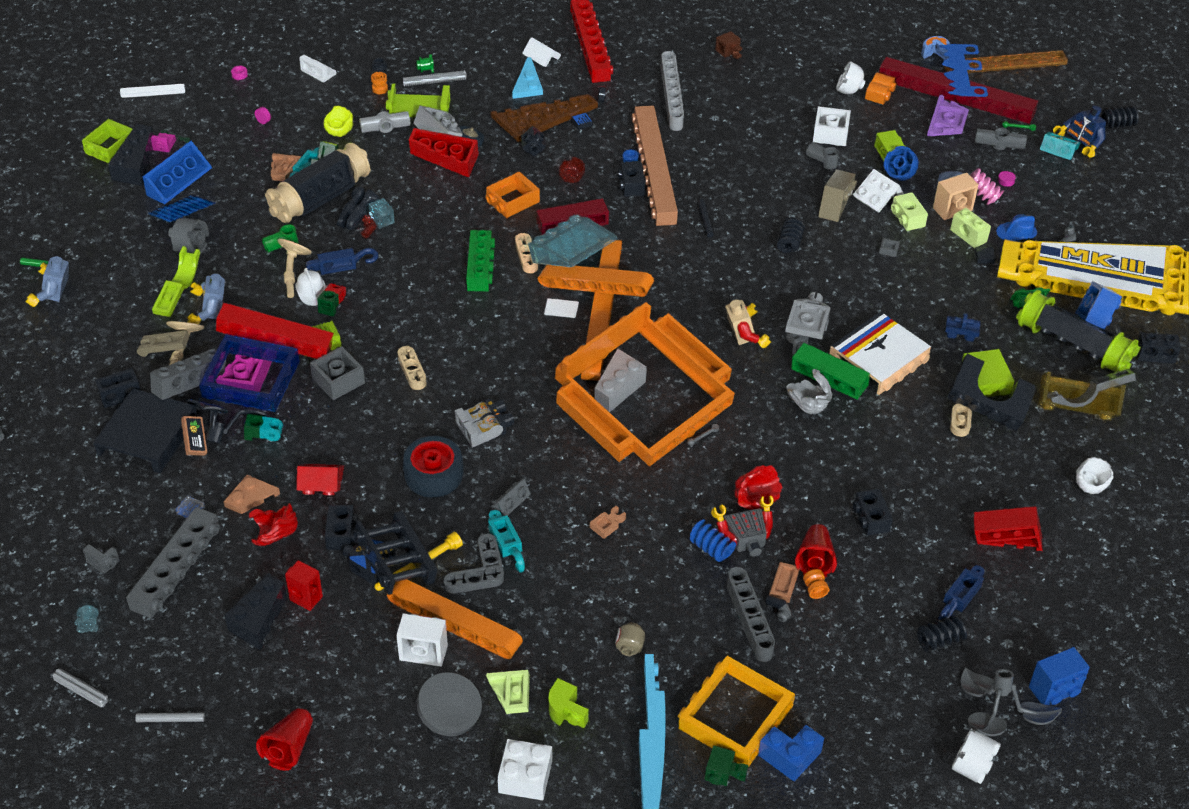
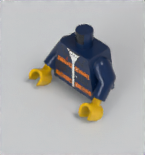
M1092 106L1091 111L1087 110L1076 113L1065 121L1062 127H1054L1053 132L1056 133L1058 130H1061L1058 135L1064 136L1067 129L1069 135L1086 146L1083 148L1082 153L1092 158L1095 155L1094 150L1098 149L1106 138V121L1099 117L1102 109L1098 106Z

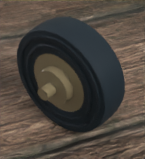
M458 126L463 133L462 137L477 140L478 148L481 147L484 141V136L481 132L472 127Z

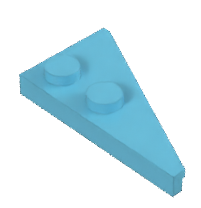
M531 57L526 59L512 92L513 99L543 95V89Z

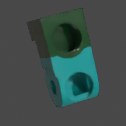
M247 414L244 426V440L252 441L254 437L277 441L281 437L283 423L276 418Z

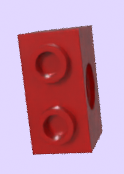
M299 560L287 570L285 577L290 601L311 611L323 597L319 571Z

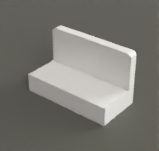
M532 37L523 51L525 56L531 57L532 60L544 67L548 65L551 57L558 60L561 56L558 52Z
M306 55L299 57L301 71L322 82L336 75V70L317 60H313Z

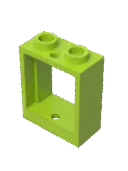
M108 119L82 140L84 151L87 155L109 163L133 129ZM109 137L118 140L108 149L100 146Z

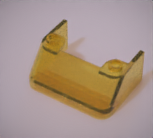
M1047 371L1041 376L1039 404L1042 405V409L1053 410L1055 407L1100 415V419L1111 421L1112 417L1121 416L1126 385L1099 391L1096 398L1083 407H1070L1051 402V399L1047 398L1048 392L1056 390L1064 398L1074 399L1084 394L1090 383L1053 377L1051 372Z

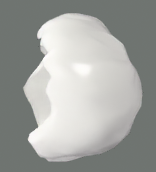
M1087 458L1076 470V483L1084 492L1089 494H1099L1110 485L1113 479V471L1110 464L1101 458Z

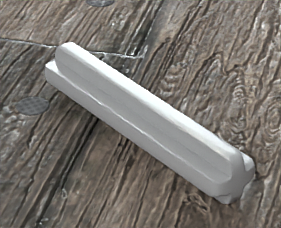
M57 669L52 675L54 681L99 707H104L109 701L106 694L62 669Z

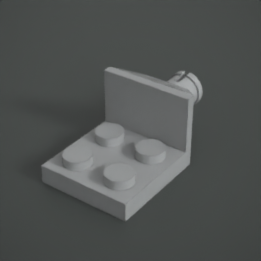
M815 292L809 294L808 299L794 300L785 332L822 339L824 331H827L830 307L822 302L823 297L820 293H817L816 298H814Z

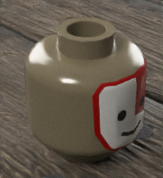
M627 623L621 626L616 637V648L625 656L640 653L644 645L645 632L636 623Z

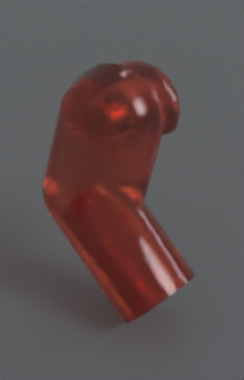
M365 215L362 218L365 229L361 232V235L364 238H368L376 230L377 226L370 215Z

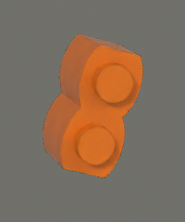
M877 72L866 90L865 99L879 104L889 101L891 92H894L896 88L895 78Z

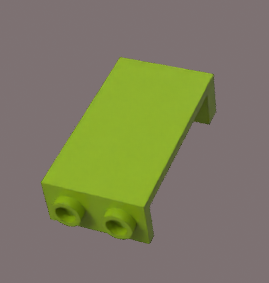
M392 84L391 90H388L386 110H389V114L408 111L409 117H416L419 106L449 112L450 86L443 85L442 96L396 94V86Z

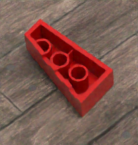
M416 128L413 129L409 138L410 154L469 178L479 155L477 140Z

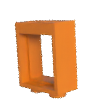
M517 172L486 187V200L499 213L508 218L539 203L540 189L522 173ZM516 189L522 194V196L509 202L501 198Z

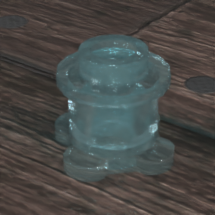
M85 605L77 610L78 618L75 620L77 632L98 631L99 626L96 625V618L99 611L91 605Z

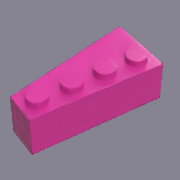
M248 340L245 343V348L236 354V359L233 363L227 365L222 376L219 375L216 379L219 395L256 400L278 348Z

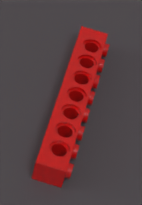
M570 0L571 16L592 83L611 81L613 66L610 65V56H607V47L604 46V38L602 37L598 20H596V13L593 11L592 2L589 0Z

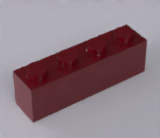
M603 198L537 210V225L542 237L609 224V210Z

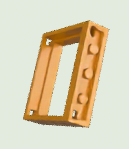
M726 656L722 662L719 661L716 664L711 677L707 676L701 690L699 692L696 691L692 695L687 708L683 707L679 712V729L710 748H713L714 745L735 751L734 762L747 764L749 767L759 753L761 739L774 726L777 728L793 707L795 694L731 657ZM726 673L778 702L746 747L739 745L693 718Z

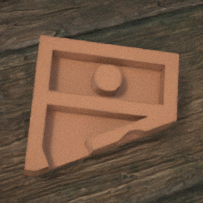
M273 153V162H271L272 180L283 182V180L289 178L293 172V166L301 156Z
M246 475L226 498L224 506L243 514L252 507L263 504L265 498L274 495V497L278 496L280 491L279 488Z

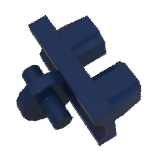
M963 313V317L947 316L945 332H947L948 338H956L957 334L964 335V339L967 341H974L975 337H979L980 321L968 319V313Z

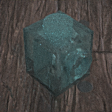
M384 198L369 204L370 218L379 229L395 223L394 210Z

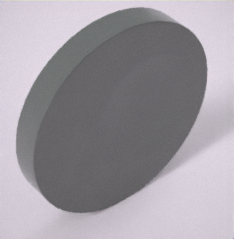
M440 673L430 677L423 684L417 697V711L422 722L433 732L444 736H458L469 731L477 722L482 710L481 696L475 685L464 676L456 673Z

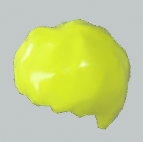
M334 106L324 118V128L328 134L342 137L352 130L353 115L346 107Z

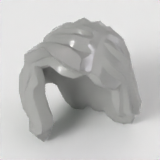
M813 369L812 373L820 385L815 386L811 382L803 380L801 383H790L786 386L789 396L808 414H816L825 410L833 395L829 382L817 369Z

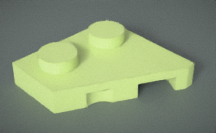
M528 670L487 673L488 682L506 714L528 712L530 680Z

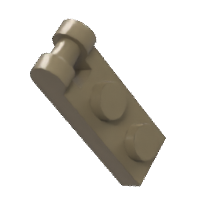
M187 330L143 336L137 353L145 357L148 353L185 349L190 335Z

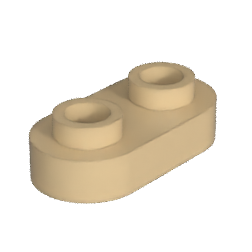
M961 404L953 406L950 430L954 435L963 437L969 434L972 415L970 408Z

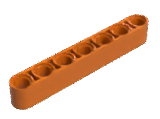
M549 263L542 270L538 281L544 287L644 297L651 288L654 278L646 272Z
M407 579L396 582L393 593L387 594L388 599L394 605L418 616L436 617L446 620L447 631L505 659H511L523 642L522 637L517 632Z

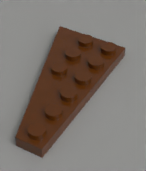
M587 94L570 97L568 101L561 102L559 99L554 100V103L551 104L542 102L521 106L518 110H511L509 108L501 113L492 111L491 118L519 142L522 141L521 135L530 127L534 126L541 132L570 120L571 116L598 108V102Z

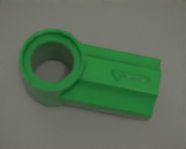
M290 224L284 225L280 228V232L263 238L262 243L266 252L269 253L282 247L277 242L278 239H285L298 244L295 226Z

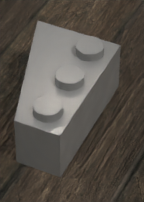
M617 349L595 387V400L608 412H611L646 382L647 366Z

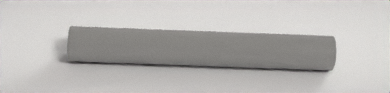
M204 712L136 713V722L205 721Z

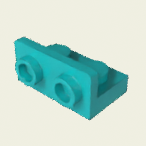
M1048 132L1044 136L1040 150L1071 160L1075 150L1079 148L1080 142Z

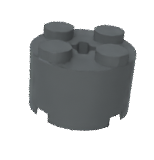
M181 217L169 229L168 234L175 252H180L184 246L187 248V253L194 254L195 250L199 249L201 254L207 246L205 237L209 236L206 222L199 219Z

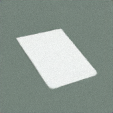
M548 298L544 315L575 318L579 302Z

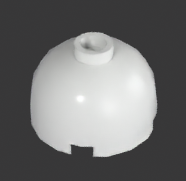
M849 62L845 66V72L843 75L841 74L836 86L837 91L844 94H853L858 89H862L865 84L863 80L864 72L861 67Z

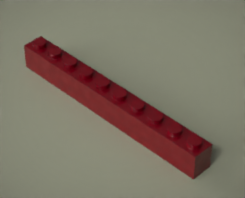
M889 57L885 58L879 70L881 74L894 77V82L898 86L935 97L943 95L946 100L1028 124L1031 123L1038 104V100L969 81L970 86L986 87L988 96L976 97L949 94L948 92L956 88L949 85L954 81L948 79L944 73ZM980 88L974 90V92L979 95L985 93V91Z

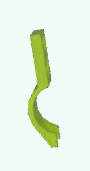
M182 247L179 253L177 273L172 281L166 280L152 308L153 314L171 317L183 290L188 288L194 279L200 256L199 249H196L194 254L187 253L186 247Z

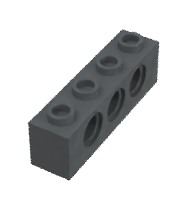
M215 348L209 349L201 354L193 355L185 360L177 361L174 364L150 372L151 392L161 400L216 380L219 375L222 376L225 372L226 356Z

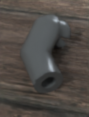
M1066 227L1065 238L1059 240V242H1075L1076 232L1074 227Z

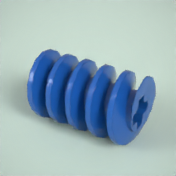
M700 520L691 531L690 541L699 548H702L711 557H714L716 561H724L732 554L736 543L733 541L729 544V537L723 539L724 534L722 532L717 534L718 529L713 528L711 530L712 525L710 523L705 525V520Z

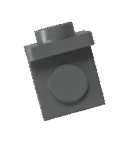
M787 332L786 339L793 344V354L798 351L803 343L809 345L808 336Z
M90 544L83 549L87 563L103 574L115 567L119 562L117 550L114 547H111L105 553Z

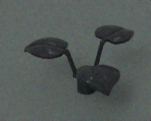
M187 400L188 404L201 407L203 410H210V421L205 440L218 444L221 443L223 434L227 435L228 430L239 415L251 414L271 417L258 410L239 409L224 429V424L216 422L217 413L228 414V410L199 400Z

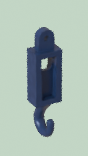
M353 248L317 254L318 259L306 262V268L308 271L320 270L321 275L356 269V263L363 256L372 254L373 257L366 259L365 262L373 263L378 259L379 254L373 248H365L354 254Z
M976 565L970 571L965 568L945 594L943 602L946 606L941 611L937 620L949 618L955 609L963 612L982 586L984 580L982 577L985 572L983 567ZM966 582L972 585V587L968 588L963 583Z

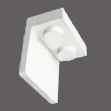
M873 169L854 192L853 196L876 212H880L891 197L903 195L904 193L900 185Z

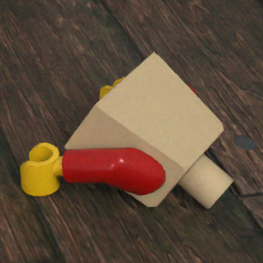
M733 300L730 304L726 305L728 320L739 345L747 342H758L762 348H766L771 343L768 335L764 334L759 338V335L754 333L750 317L758 312L754 309L756 307L755 304L751 303L746 307L743 300Z

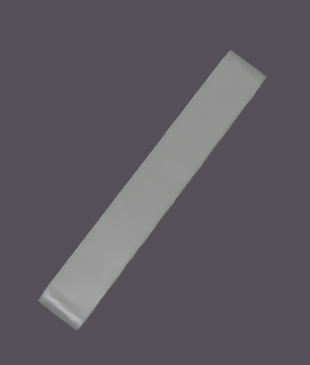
M665 51L661 55V74L668 125L671 130L679 131L683 128L684 110L676 55L671 51Z

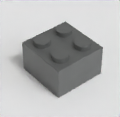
M343 347L310 363L312 379L332 400L365 384L363 367Z

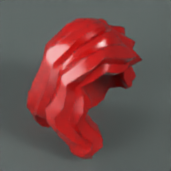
M772 465L756 466L747 474L739 477L736 480L734 492L738 505L749 510L764 509L760 505V499L764 497V503L769 504V496H772L774 503L780 498L782 485L779 482L777 471Z
M290 503L287 506H283L277 512L255 509L249 513V518H254L260 528L258 537L251 539L252 543L257 546L269 545L293 534L297 529L296 513L293 511Z

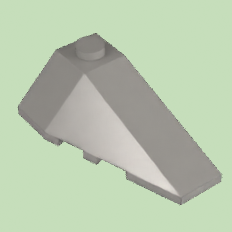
M419 106L413 123L418 129L462 137L463 134L460 128L457 127V122H454L455 118L447 111Z

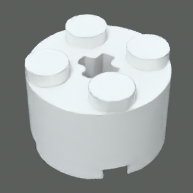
M970 729L951 769L981 784L985 775L988 774L993 764V756L997 754L1001 744L978 731Z

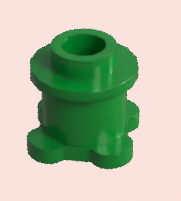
M429 54V58L419 57V60H416L417 70H420L421 73L426 70H431V73H434L432 54Z

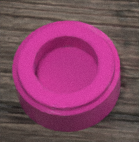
M235 66L231 70L232 78L236 80H242L248 76L247 68L244 66Z
M260 107L255 110V117L259 123L266 124L270 121L271 116L266 108Z
M1003 171L999 174L998 182L1002 186H1012L1015 183L1016 176L1012 172Z

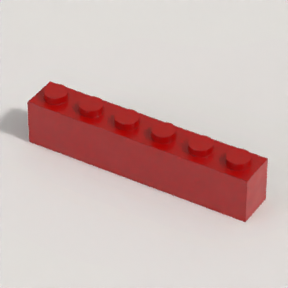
M227 303L223 304L216 319V331L315 359L328 354L332 347L334 334L332 332Z

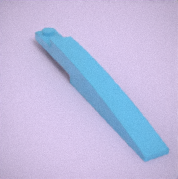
M645 654L644 658L647 729H640L642 809H659L664 767L665 692L659 691V681H655V676H658V663H654V654Z

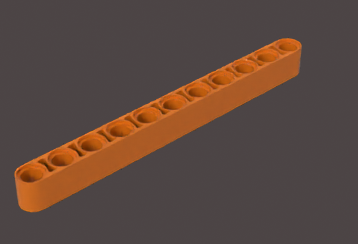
M604 239L599 268L618 270L622 240ZM595 292L586 344L594 336L603 333L609 326L614 294ZM600 359L581 373V380L599 381L604 359Z

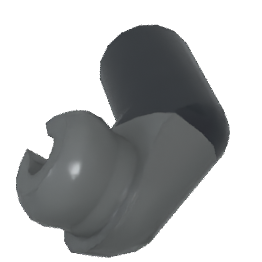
M768 595L766 604L778 609V620L786 622L790 619L791 610L786 600Z

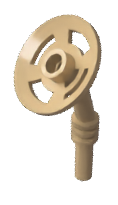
M278 239L277 242L287 250L284 282L287 288V297L293 298V284L295 282L293 272L294 257L296 258L297 254L311 255L312 251L292 241Z
M168 321L166 323L175 330H187L189 335L190 332L204 329V326L193 323ZM184 349L175 350L172 353L169 365L182 361Z

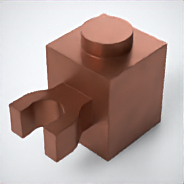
M730 31L716 37L715 50L723 57L733 55L736 59L742 57L739 53L742 50L740 38Z

